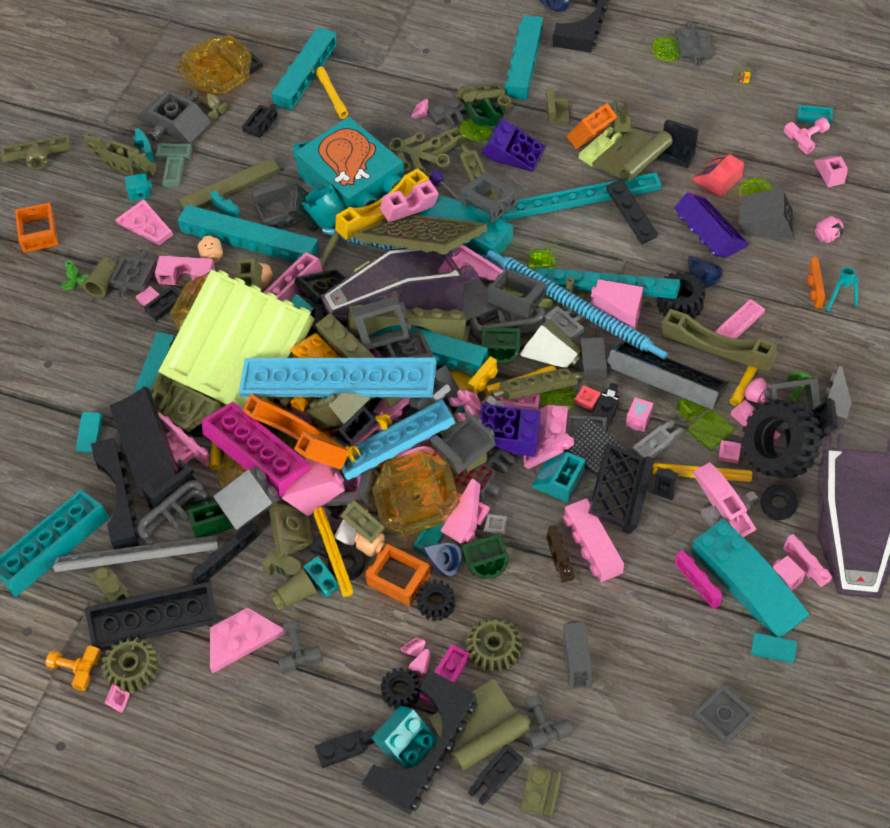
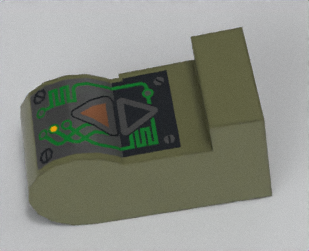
M274 548L270 550L262 562L264 573L271 576L274 571L285 576L287 580L302 569L301 563L289 555L277 558L276 549Z

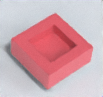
M583 385L575 398L574 404L592 411L599 400L601 392Z

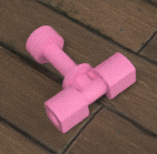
M822 117L815 121V126L808 130L806 128L800 129L794 122H790L784 127L783 132L791 140L796 139L799 142L798 147L805 154H809L815 148L811 135L817 132L824 133L829 130L830 125L827 119Z

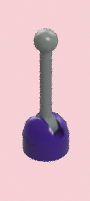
M435 170L430 174L429 180L435 186L442 185L455 200L461 201V197L457 196L444 183V176L439 170Z

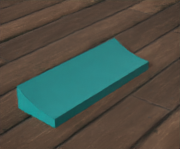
M80 489L0 555V582L17 597L52 568L57 557L66 556L110 519L104 507Z

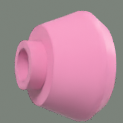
M756 378L749 384L745 391L746 400L755 403L766 402L764 389H767V383L763 378Z

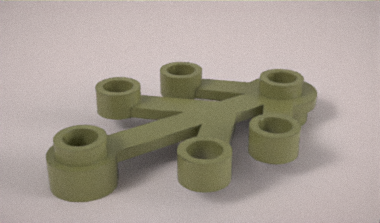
M417 132L414 136L405 140L393 138L388 148L403 161L404 166H408L407 169H404V174L411 171V166L409 162H406L404 153L411 156L415 168L424 171V174L427 176V172L422 167L419 158L437 164L440 169H447L451 164L447 154L435 156L423 152L430 148H440L441 141L438 137H433L430 141L425 142L426 137L424 133ZM415 142L421 144L413 148L408 147Z

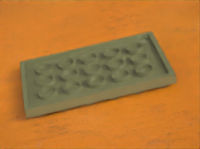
M412 214L392 222H388L385 218L354 234L355 240L363 241L364 244L377 243L379 246L392 245L393 248L407 247L408 250L421 249L423 252L436 251L438 254H448L450 250L459 248L461 244L468 243L471 239L479 237L480 234L486 232L487 224Z

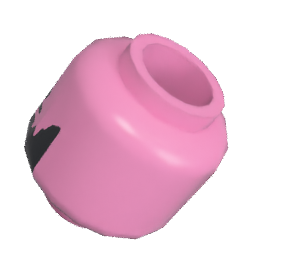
M829 216L817 223L815 234L821 242L830 243L842 236L844 225L839 218L836 219L833 216Z

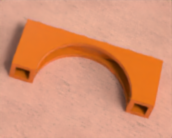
M252 393L250 394L243 409L244 413L298 440L294 450L304 457L341 470L350 451L288 407Z

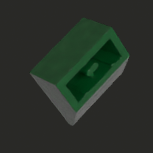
M213 496L187 504V511L196 538L234 528Z

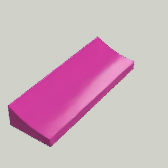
M233 401L202 419L203 434L244 469L249 470L258 466L265 473L269 484L277 490L279 498L300 476L310 470L309 462L257 420L244 413L243 409Z

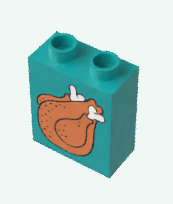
M347 117L294 152L298 176L313 189L319 187L321 190L325 188L324 184L330 183L346 209L347 207H365L377 202L387 195L405 176L403 161L350 117Z

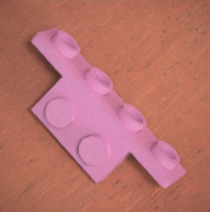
M159 412L158 414L177 467L180 468L178 459H181L186 464L194 457L205 467H208L210 465L208 451L204 447L201 448L197 445L196 441L192 437H188L179 426L176 427L169 417H164Z

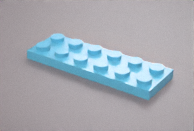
M443 399L388 427L387 430H382L354 445L359 450L361 457L359 455L353 456L356 462H351L347 457L341 468L346 479L358 477L362 472L375 468L379 463L394 458L398 453L414 447L415 444L427 440L434 434L446 430L455 424Z

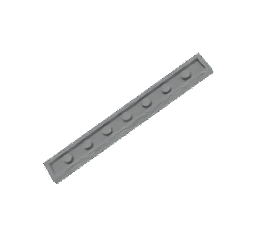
M214 535L61 556L56 558L53 566L54 571L59 572L218 550L219 537Z

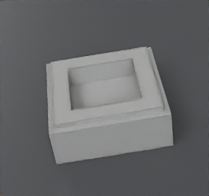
M487 514L484 534L493 536L500 533L501 537H504L507 516Z

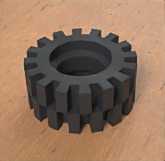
M433 580V584H430L428 581L426 582V587L424 585L420 587L421 591L418 590L417 603L422 616L425 615V618L428 620L432 617V621H436V617H439L441 621L443 616L448 618L449 612L453 613L455 595L448 583L444 585V582L440 580L439 584H437L436 580ZM433 595H441L444 598V602L439 606H432L429 604L428 599Z
M396 668L392 669L393 673L388 671L386 677L383 676L380 686L383 701L387 702L390 708L394 706V710H397L400 706L411 708L412 703L416 704L417 698L420 697V685L414 672L411 674L409 669L405 672L403 668H400V671H396ZM397 683H405L408 685L409 690L404 695H396L393 693L392 688Z

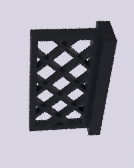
M608 443L605 447L588 513L622 527V532L627 534L634 531L638 527L654 458L649 456L642 458ZM610 451L616 453L620 460L613 462L609 455ZM627 460L637 462L636 468L631 470ZM622 463L626 472L620 474L615 465ZM611 468L615 477L609 479L605 469ZM629 475L632 481V485L628 487L622 477ZM618 480L622 489L615 491L611 482ZM605 484L611 494L604 496L600 489ZM624 492L628 498V502L624 504L618 496V494ZM610 497H613L618 505L612 509L606 500ZM602 501L607 511L602 512L595 509L596 503ZM620 509L624 516L623 520L616 518L613 511Z

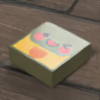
M734 67L732 83L750 84L751 67Z

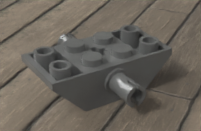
M168 90L159 95L138 116L139 120L154 127L147 133L148 137L153 141H156L163 133H167L187 144H192L212 124L209 118L194 103L199 96L193 90L185 97Z

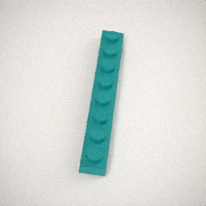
M538 267L535 269V272L566 289L567 278H573V290L592 291L593 286H597L599 279L643 287L642 296L677 299L681 285L679 279Z

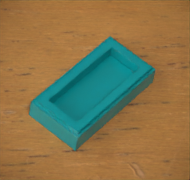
M798 105L797 122L815 123V121L823 117L827 119L829 124H832V107Z
M432 515L412 545V549L426 555L423 550L424 547L439 544L445 534L441 532V529L446 521Z
M754 632L750 655L793 664L797 641Z

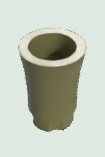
M104 257L82 282L83 289L93 297L103 298L117 263L108 257Z
M302 568L292 578L269 593L275 606L281 611L285 607L288 608L306 597L317 594V591Z

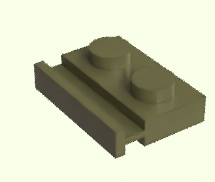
M530 766L521 811L542 816L547 815L553 818L562 773Z

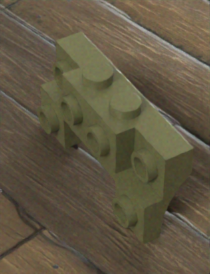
M89 132L83 135L86 147L93 151L94 155L98 158H103L105 165L109 168H114L130 175H135L137 172L141 174L146 173V175L152 177L158 170L156 162H150L146 154L142 153L141 155L138 149L111 139L105 144L102 137L93 138Z

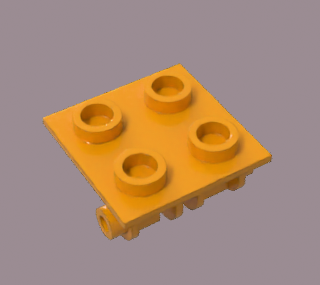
M317 333L290 348V351L293 353L292 358H341Z

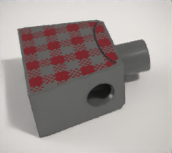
M481 464L469 472H466L464 469L456 475L451 483L452 493L463 494L472 479L476 480L480 484L479 502H483L488 493L498 497L502 490V486L495 483V471L485 464Z

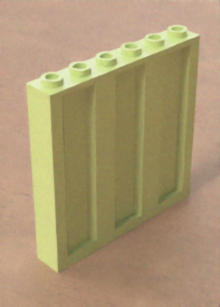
M211 270L158 372L220 403L227 405L233 401L240 408L244 409L249 397H241L239 395V388L245 358H292L293 353L290 351V348L305 340L315 319L310 315L311 312L303 307L297 309L292 302L285 299L283 302L277 300L278 297L270 292L264 294L255 285L249 287L244 285L245 282L237 277L234 280L229 278V274L219 270L216 272ZM262 397L270 401H274L275 399L273 397Z

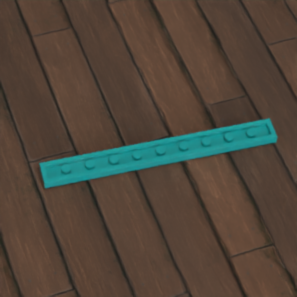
M656 172L636 176L632 181L623 180L632 195L661 190V183ZM617 180L518 199L517 204L499 218L507 221L612 200L606 191V185Z

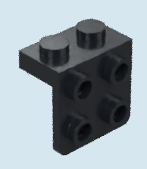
M666 120L663 131L671 134L673 142L657 159L688 168L696 153L699 130L672 120Z

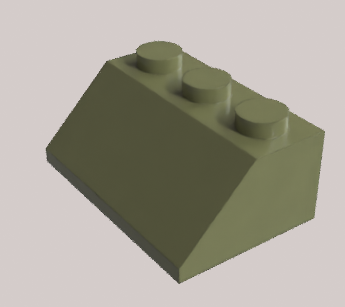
M332 393L328 397H316L308 404L310 407L305 412L319 429L343 425L370 397L351 393Z

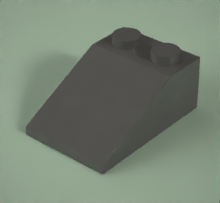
M421 330L408 332L409 338L385 345L389 358H433V353Z

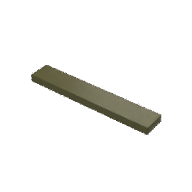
M271 157L178 199L179 204L183 210L186 205L203 208L212 204L210 192L216 190L219 196L222 195L225 198L280 173V167Z

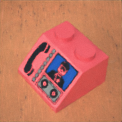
M731 154L714 157L692 180L717 196L722 197L742 178L744 162Z

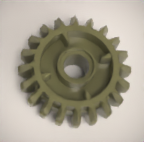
M497 616L494 618V621H490L487 617L486 623L479 620L478 626L473 625L472 631H468V639L465 640L466 651L470 653V662L474 661L475 667L482 665L481 670L483 672L490 668L491 674L494 672V669H498L501 673L502 667L509 670L510 663L515 665L517 663L516 658L521 657L520 651L523 650L522 636L519 635L518 628L513 629L514 624L512 622L507 624L505 618L499 622ZM491 643L499 644L497 647L490 646Z
M128 637L124 643L119 639L118 646L112 644L113 650H106L107 657L102 658L104 664L101 665V669L104 672L103 677L107 680V684L110 687L112 684L119 686L120 690L124 693L129 689L132 694L136 688L142 691L144 684L149 687V680H155L154 674L159 673L158 665H160L158 653L154 650L153 645L148 644L145 639L140 641L137 637L134 641ZM130 663H135L132 667H127Z

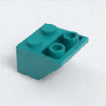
M564 452L546 460L533 482L532 488L568 503L585 473L586 459L569 452Z
M400 706L371 737L386 755L404 769L415 767L438 741L413 709Z

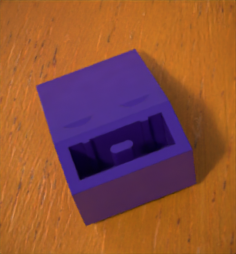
M502 118L494 127L481 153L497 163L533 172L546 146Z
M481 404L480 420L485 427H490L494 432L496 447L515 455L535 457L541 411Z

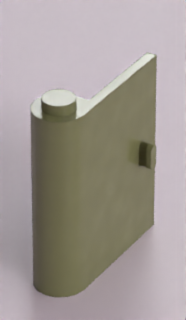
M632 128V132L625 133L592 163V166L625 181H632L672 144V136L669 132L660 131L653 137Z
M495 679L472 691V693L476 694L478 707L473 715L468 716L466 720L467 726L463 733H458L455 738L456 744L450 755L462 772L530 731L529 726L531 722L525 713L521 714L515 711ZM439 712L428 717V720L439 738H441L442 719Z

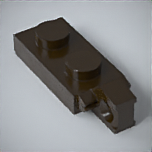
M556 525L549 526L546 539L556 571L559 572L561 582L573 581L575 577L574 568L568 565L569 555L562 546V533L558 532Z

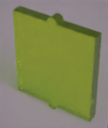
M712 410L708 411L687 429V432L695 437L698 443H702L710 451L719 445L721 440H725L735 431L725 421V418H721Z

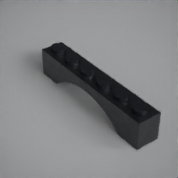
M114 438L91 443L93 457L98 470L106 474L113 481L117 489L116 508L107 525L111 544L114 549L139 546L137 539L140 537L138 525H134L137 516L135 510L131 509L130 504H134L131 492H127L130 484L128 477H124L123 473L127 471L124 460L120 459V456L123 455L122 447L120 444H116Z

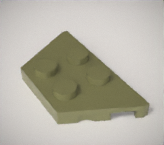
M173 381V394L168 396L163 416L169 417L174 425L187 432H191L202 423V419L216 412L222 406L189 387Z
M280 497V500L269 509L277 558L309 548L314 543L309 516Z

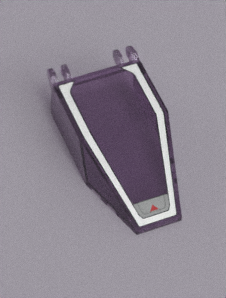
M407 247L388 249L322 294L320 299L327 313H331L334 317L348 318L350 306L367 305L394 296L398 297L399 302L403 301L406 309L418 307L426 310L437 308L445 311L453 309L461 311L464 302V284L477 280L478 273L471 265H463L459 269L451 257L459 255L460 248L452 249L448 254H438L436 251L423 252L421 249L408 250Z
M831 434L825 436L823 452L818 466L817 539L824 551L823 555L829 565V572L837 594L880 599L890 575V439H888L887 452L843 448V435L840 434L837 437V448L830 447L832 437Z

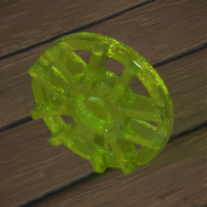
M668 36L657 37L652 44L653 53L662 60L675 61L681 57L677 54L678 48L674 37L673 39L668 38Z
M467 119V121L463 120L459 127L460 133L463 136L474 141L488 140L492 131L486 125H475L470 119Z
M751 178L740 185L739 195L741 199V196L773 189L767 181Z
M572 386L540 393V402L544 407L552 402L555 406H568V409H570L575 403L576 393L573 391Z

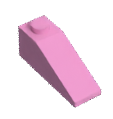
M472 479L441 529L442 533L462 545L471 543L475 537L474 532L477 525L480 484L476 480Z

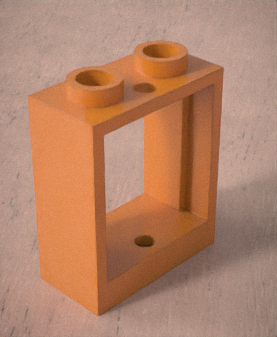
M606 103L584 118L566 137L577 150L602 133L617 118V115Z
M50 202L15 210L18 240L23 253L59 245L55 216ZM49 218L50 230L25 235L24 223Z
M387 544L384 549L378 552L373 566L370 565L365 576L368 586L410 607L418 595V590L421 591L420 587L425 585L430 577L431 569L430 564ZM390 557L417 570L405 589L378 577V574Z

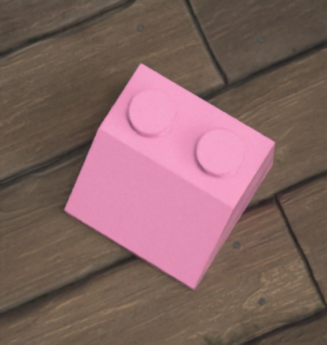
M547 405L538 410L541 411L538 442L554 434L559 436L566 433L568 406Z

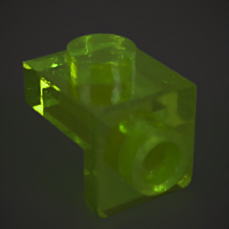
M551 248L529 250V267L548 266L550 269L556 267L555 256L551 255Z

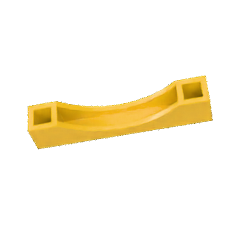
M417 168L405 175L388 194L400 191L403 197L413 191L415 185L429 181V177ZM383 198L368 206L360 208L349 207L336 215L335 231L346 240H349L355 236L354 233L385 219L380 210Z

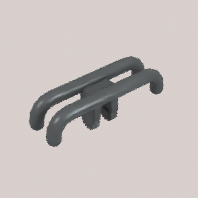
M540 306L537 308L536 316L516 320L515 313L509 311L510 321L506 322L502 310L497 311L499 323L480 325L476 318H472L470 321L472 326L471 334L476 340L482 342V334H480L482 333V327L518 328L533 324L536 325L520 328V336L536 333L541 325L545 323V310Z
M196 480L184 483L142 518L137 528L138 534L146 545L154 544L151 533L166 520L176 529L180 527L178 521L172 517L175 512L186 521L190 519L181 507L198 495L208 499L210 494L205 490L204 484Z

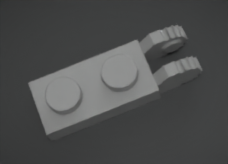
M670 420L663 426L660 425L634 445L632 452L642 458L646 456L654 458L680 438L684 430L680 427L670 434L669 431L676 424V422Z

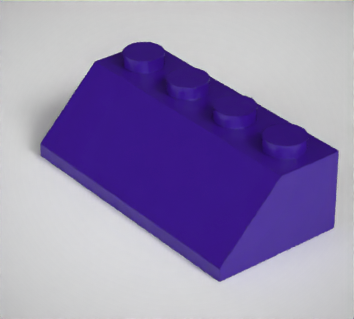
M687 192L674 207L678 212L677 216L689 224L688 228L700 236L699 240L711 248L710 252L716 257L722 256L727 258L749 245L707 198Z

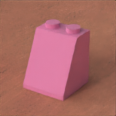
M598 279L597 286L592 288L591 304L636 330L641 311L643 287Z
M307 458L305 460L310 463V470L300 476L281 497L309 516L315 508L322 507L345 491L343 484L344 478L341 475L340 469Z

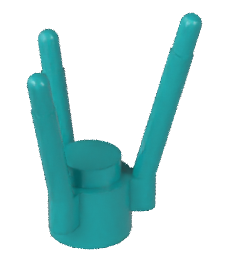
M850 267L841 268L835 290L826 308L827 312L830 311L840 287H849L851 284H853L854 305L858 307L859 277L855 276L856 271Z

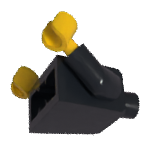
M362 406L345 424L334 426L329 431V434L334 441L350 451L348 455L350 461L356 462L353 456L359 455L361 457V454L356 446L350 447V445L373 423L379 422L382 430H387V424L392 425L389 415L383 414L379 416L378 413Z

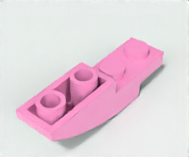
M709 462L692 472L712 506L717 507L722 517L739 534L745 537L757 530L746 513L748 510L715 466Z

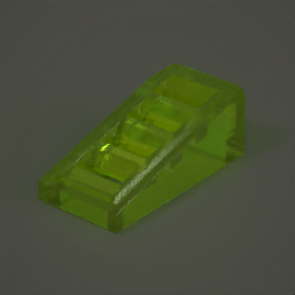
M684 398L679 400L676 409L688 422L709 409L702 405L696 406L692 401Z

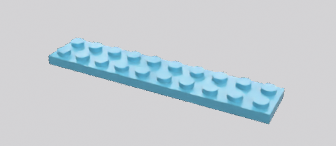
M245 358L239 395L241 397H249L252 393L259 397H328L332 393L360 394L365 397H432L437 361L435 358Z

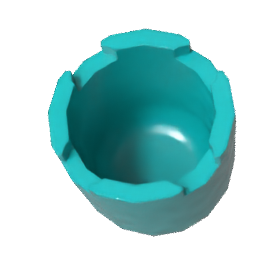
M330 183L324 184L325 188L321 190L319 187L315 188L305 197L307 201L302 202L303 207L322 229L335 228L336 215L346 209Z

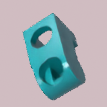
M318 556L303 566L309 579L318 588L323 597L328 598L340 589L338 582Z

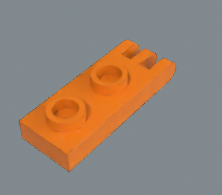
M812 257L807 279L808 286H811L812 289L810 291V299L814 301L815 308H823L825 292L819 259Z

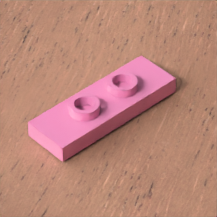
M749 299L715 333L737 339L764 314L765 309Z

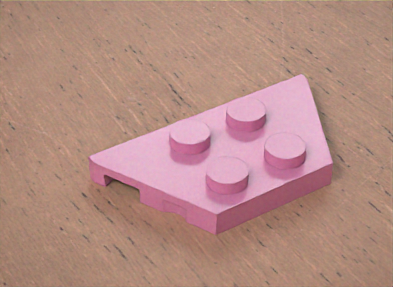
M249 608L210 627V669L212 673L284 635L283 628Z

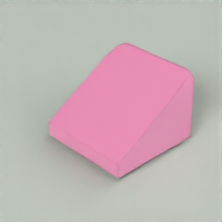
M425 649L409 665L411 674L414 672L416 676L425 678L430 663L429 649Z

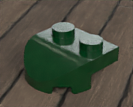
M487 98L483 99L482 104L466 102L464 106L473 123L477 126H495L505 113V109L501 105L496 107L492 104V100Z
M482 327V347L488 348V359L491 356L497 360L499 365L513 362L518 357L520 351V328Z
M500 533L461 545L467 568L477 578L493 579L505 571L509 556Z

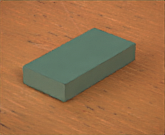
M158 143L155 157L156 160H166L167 157H184L185 161H190L193 147L192 144Z
M167 157L162 181L163 187H181L185 163L184 157Z

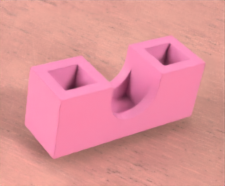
M429 180L415 185L413 191L403 197L400 191L385 195L380 210L387 221L392 222L434 207L439 193Z
M159 256L155 275L158 284L176 285L180 276L189 274L191 275L193 285L202 287L210 271L216 270L213 259Z

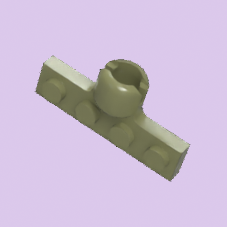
M69 134L2 146L1 158L3 162H12L26 158L28 167L40 170L46 166L48 154L71 150V139Z

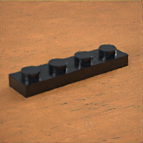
M623 179L606 185V191L641 245L657 238V231Z
M251 521L248 525L242 527L234 537L226 540L219 550L211 553L204 563L196 566L190 574L193 583L210 580L260 536L257 525Z

